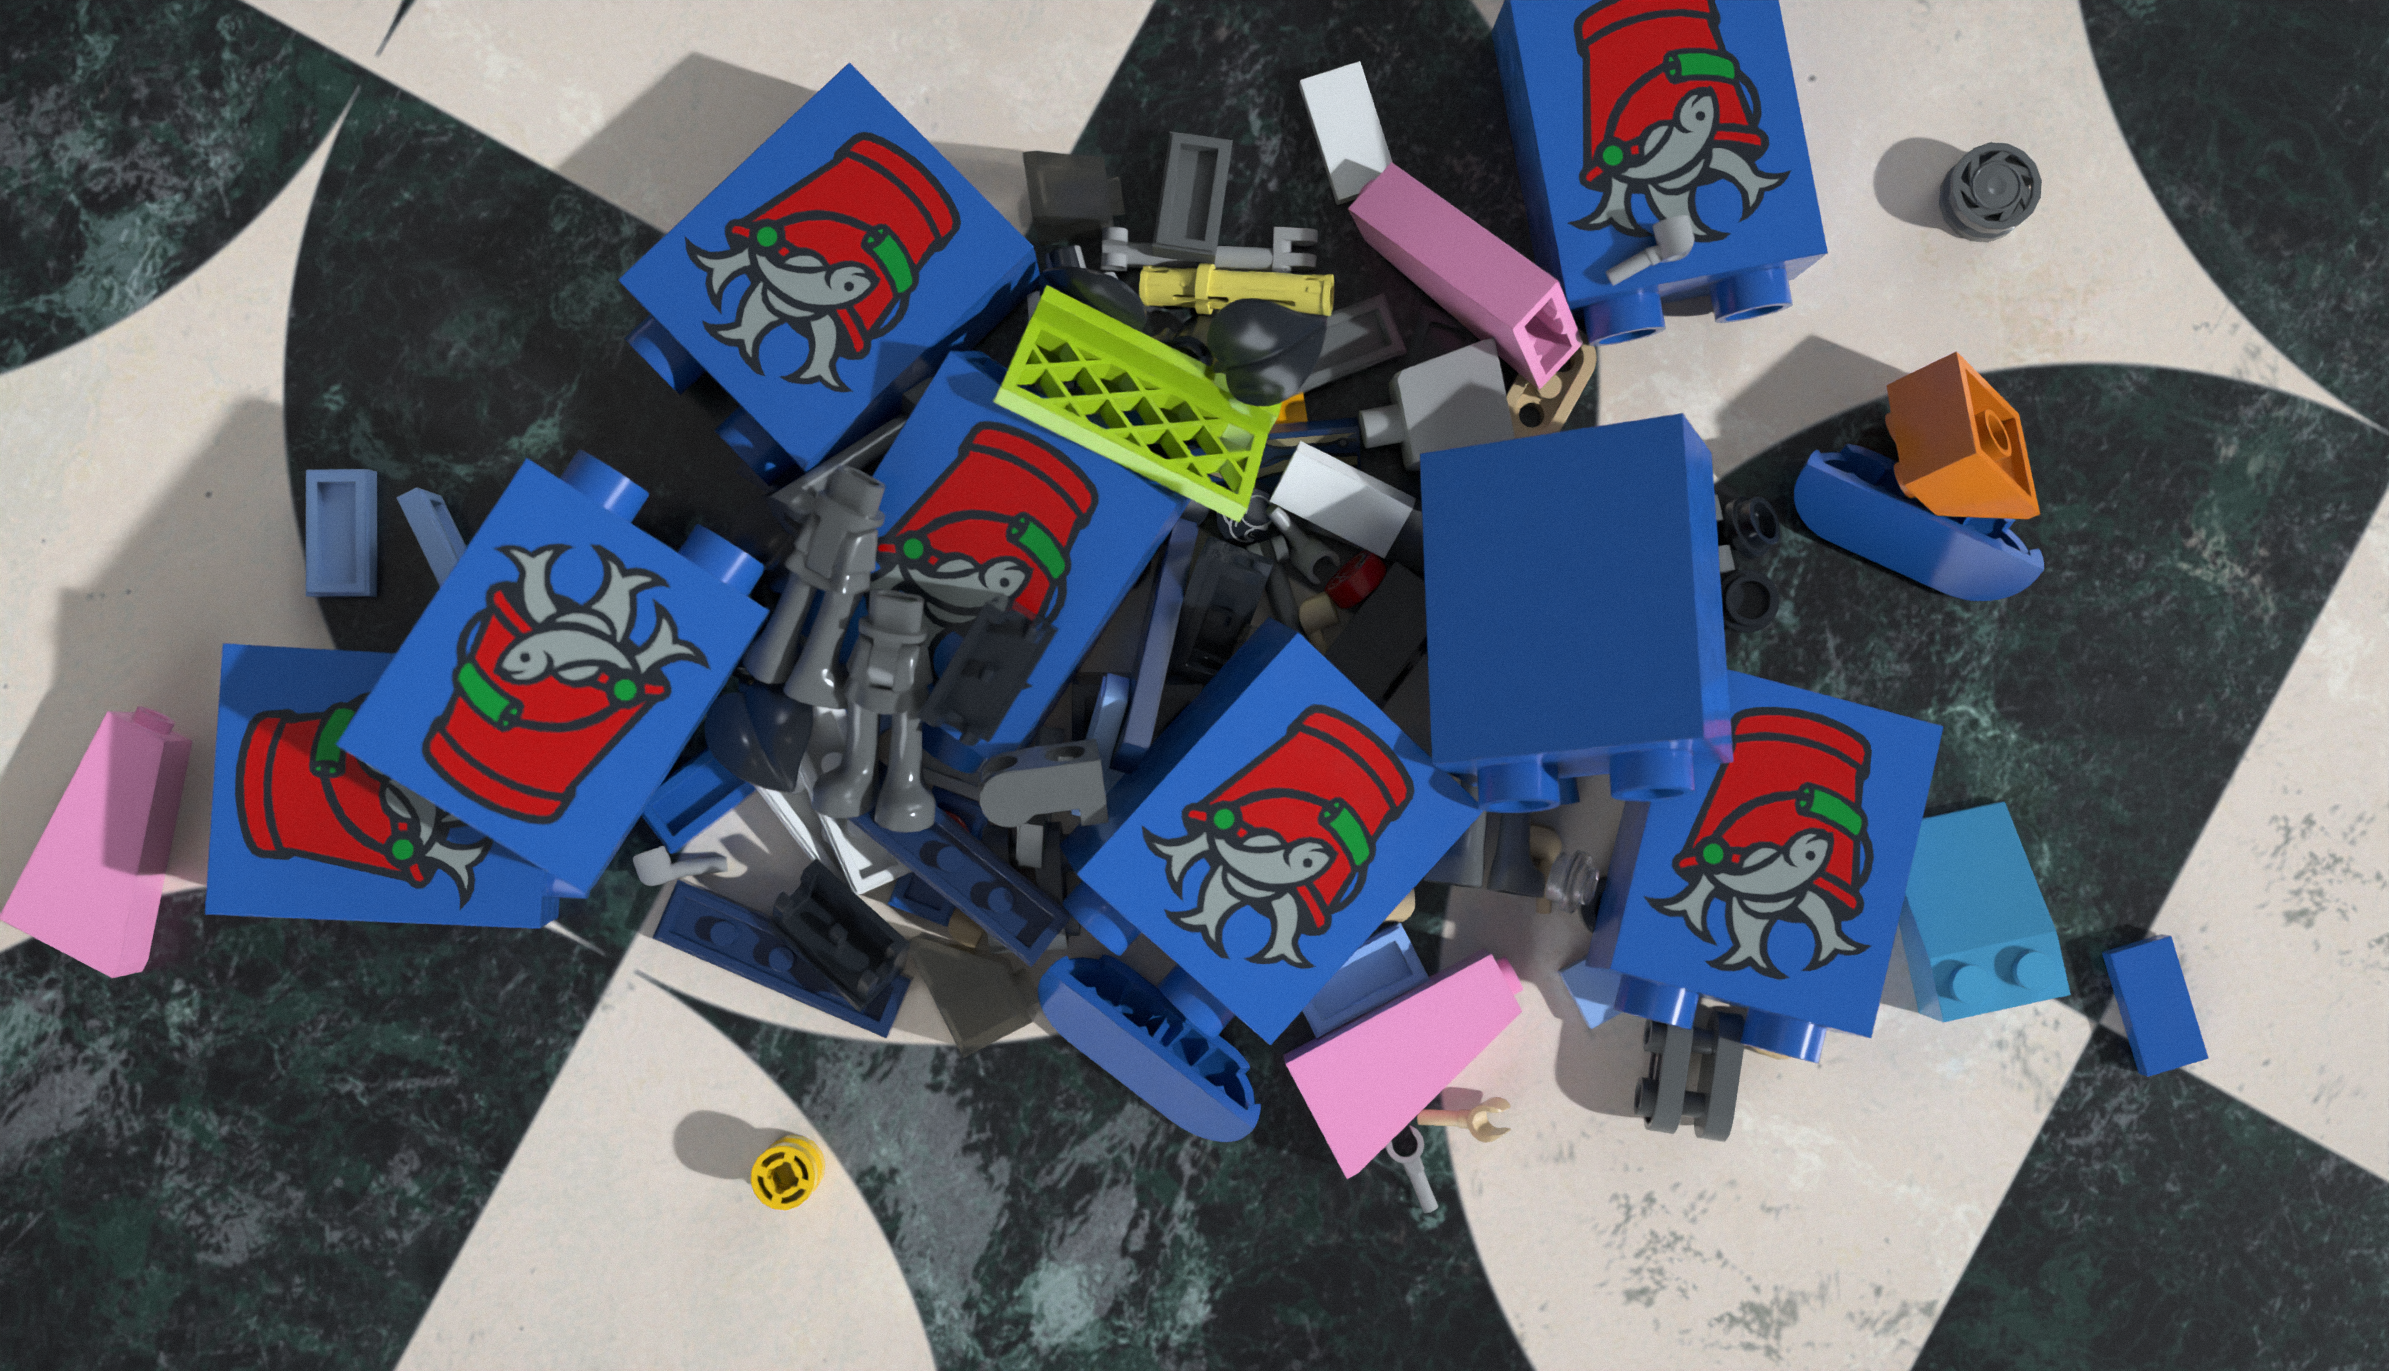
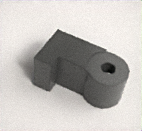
M1096 739L1003 752L988 759L979 772V800L983 814L991 822L1002 827H1015L1024 824L1037 814L1079 809L1082 826L1109 823L1101 759Z

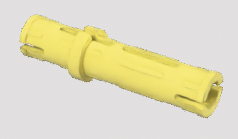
M1200 263L1197 269L1143 265V270H1141L1139 297L1145 306H1182L1195 308L1197 314H1212L1214 309H1222L1226 304L1235 300L1261 299L1280 304L1301 313L1331 316L1335 284L1333 274L1301 275L1216 270L1215 265L1210 263Z

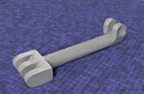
M1106 227L1102 229L1101 270L1127 271V268H1143V265L1197 269L1200 263L1152 256L1153 243L1128 242V230L1125 228ZM1274 227L1273 248L1217 246L1215 268L1216 270L1275 273L1316 270L1317 256L1307 253H1292V246L1317 245L1318 231L1310 228Z

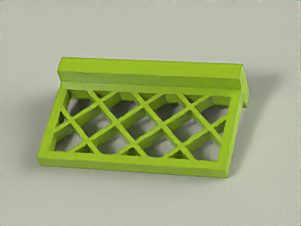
M1048 285L1021 336L1016 352L993 401L1237 522H1240L1248 509L1267 436L1279 416L1282 403L1272 406L1257 407L1238 401L1229 391L1225 374L1214 373L1211 367ZM1077 381L1086 395L1071 396L1062 382ZM1039 383L1048 398L1043 399L1016 385ZM1136 410L1146 425L1133 427L1122 411ZM1099 413L1110 429H1103L1089 422L1085 415ZM1196 440L1206 455L1193 456L1183 441ZM1160 443L1171 459H1164L1152 453L1146 444ZM1220 473L1233 492L1213 483L1207 474Z

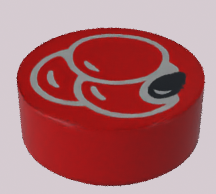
M1365 549L1350 559L1334 574L1324 591L1340 609L1350 608L1363 600L1379 585L1386 575L1387 565L1378 555Z

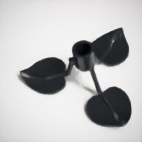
M1059 266L1045 269L1039 277L1040 298L1048 285L1140 332L1147 323V309L1141 298L1131 287L1113 276L1081 267ZM1240 299L1226 304L1217 312L1214 319L1206 316H1194L1187 319L1176 333L1169 328H1164L1159 335L1152 336V338L1211 367L1214 373L1226 372V382L1229 391L1238 401L1247 405L1265 407L1276 405L1289 399L1305 383L1322 351L1327 330V319L1322 316L1301 313L1267 300ZM1160 443L1155 444V451L1149 448L1152 453L1164 459H1171ZM1191 499L1179 518L1197 523V528L1206 518L1210 508Z
M777 491L759 496L747 504L736 518L730 536L731 544L766 567L750 594L753 601L767 610L768 607L762 589L763 584L765 583L767 587L778 595H782L790 574V570L784 563L796 548L794 545L796 539L782 527L767 505V498ZM770 614L768 620L766 621L760 632L764 631L769 619L771 618ZM742 659L732 674L739 679V692L719 697L708 710L705 722L707 745L716 760L740 779L772 791L794 792L799 767L811 737L813 726L812 705L788 697L783 692L786 682L768 684L759 681L748 672L743 665Z

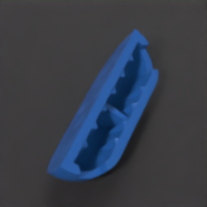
M1846 444L1841 452L1820 453L1819 450H1815L1804 464L1797 478L1794 489L1795 506L1800 518L1815 534L1833 544L1952 597L1970 601L2003 599L2026 589L2044 571V561L2039 548L2029 551L2023 541L2010 529L2015 519L1936 516L1918 498H1909L1901 490L1894 474V464L1897 461L1867 448Z
M1105 954L1099 960L1088 957L1069 959L1068 956H1064L1054 962L1043 974L1038 984V999L1046 1018L1056 1031L1173 1123L1196 1136L1218 1142L1237 1141L1246 1137L1254 1130L1260 1115L1261 1106L1260 1104H1255L1254 1091L1246 1074L1250 1069L1246 1059L1219 1035L1213 1039L1185 1017L1157 987L1131 967Z

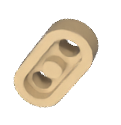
M1578 329L1583 344L1570 357L1571 368L1569 371H1557L1540 390L1522 375L1517 374L1506 394L1515 439L1556 433L1562 429L1596 366L1595 347L1589 346L1587 335ZM1532 406L1538 410L1541 420L1537 427H1527L1520 421L1519 412L1522 407Z

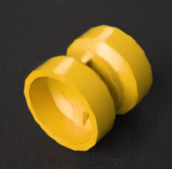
M791 1134L779 1138L757 1158L752 1167L750 1182L754 1194L762 1204L775 1210H789L800 1206L816 1190L824 1177L825 1159L822 1150L814 1141L802 1135Z

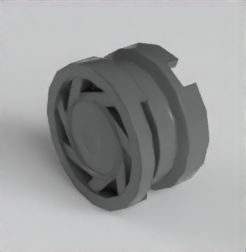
M1990 142L1975 147L1948 171L1940 186L1939 206L1944 221L1956 234L1970 241L1991 242L2003 238L2034 212L2041 198L2042 179L2035 162L2025 151L2008 143Z

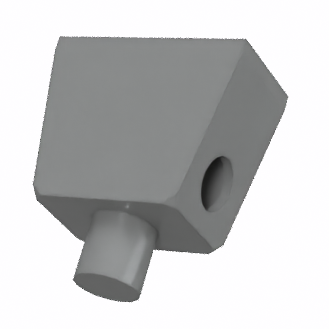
M1495 338L1479 341L1396 373L1389 382L1392 405L1359 411V425L1365 448L1399 442L1404 466L1407 471H1420V453L1515 439Z

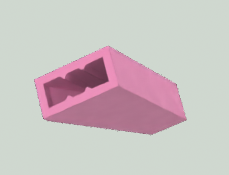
M1391 162L1376 179L1369 181L1361 189L1357 199L1348 208L1364 240L1481 341L1495 338L1498 356L1539 390L1583 344L1557 279Z
M138 706L135 712L107 711L0 914V920L111 978L142 972L149 958L192 746V740L172 730L175 725L174 720L160 712Z
M1483 948L1430 976L1429 981L1283 1055L1287 1068L1346 1179L1359 1173L1522 1012L1514 995L1523 991V987L1505 956L1495 961L1493 955Z

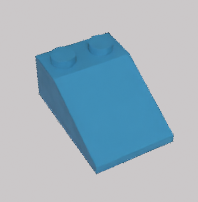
M2000 801L1922 818L1898 922L1919 1014L1944 1023L2071 995L2055 926L2006 803Z

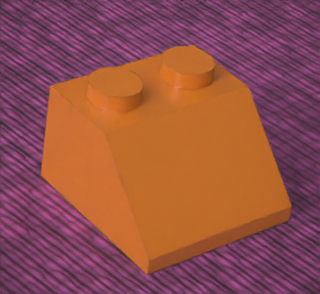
M1957 351L1886 385L1891 412L1886 414L1885 421L1888 431L1897 445L1899 462L1894 464V474L1901 490L1907 497L1918 498L1936 516L2030 519L2040 514L2019 413Z

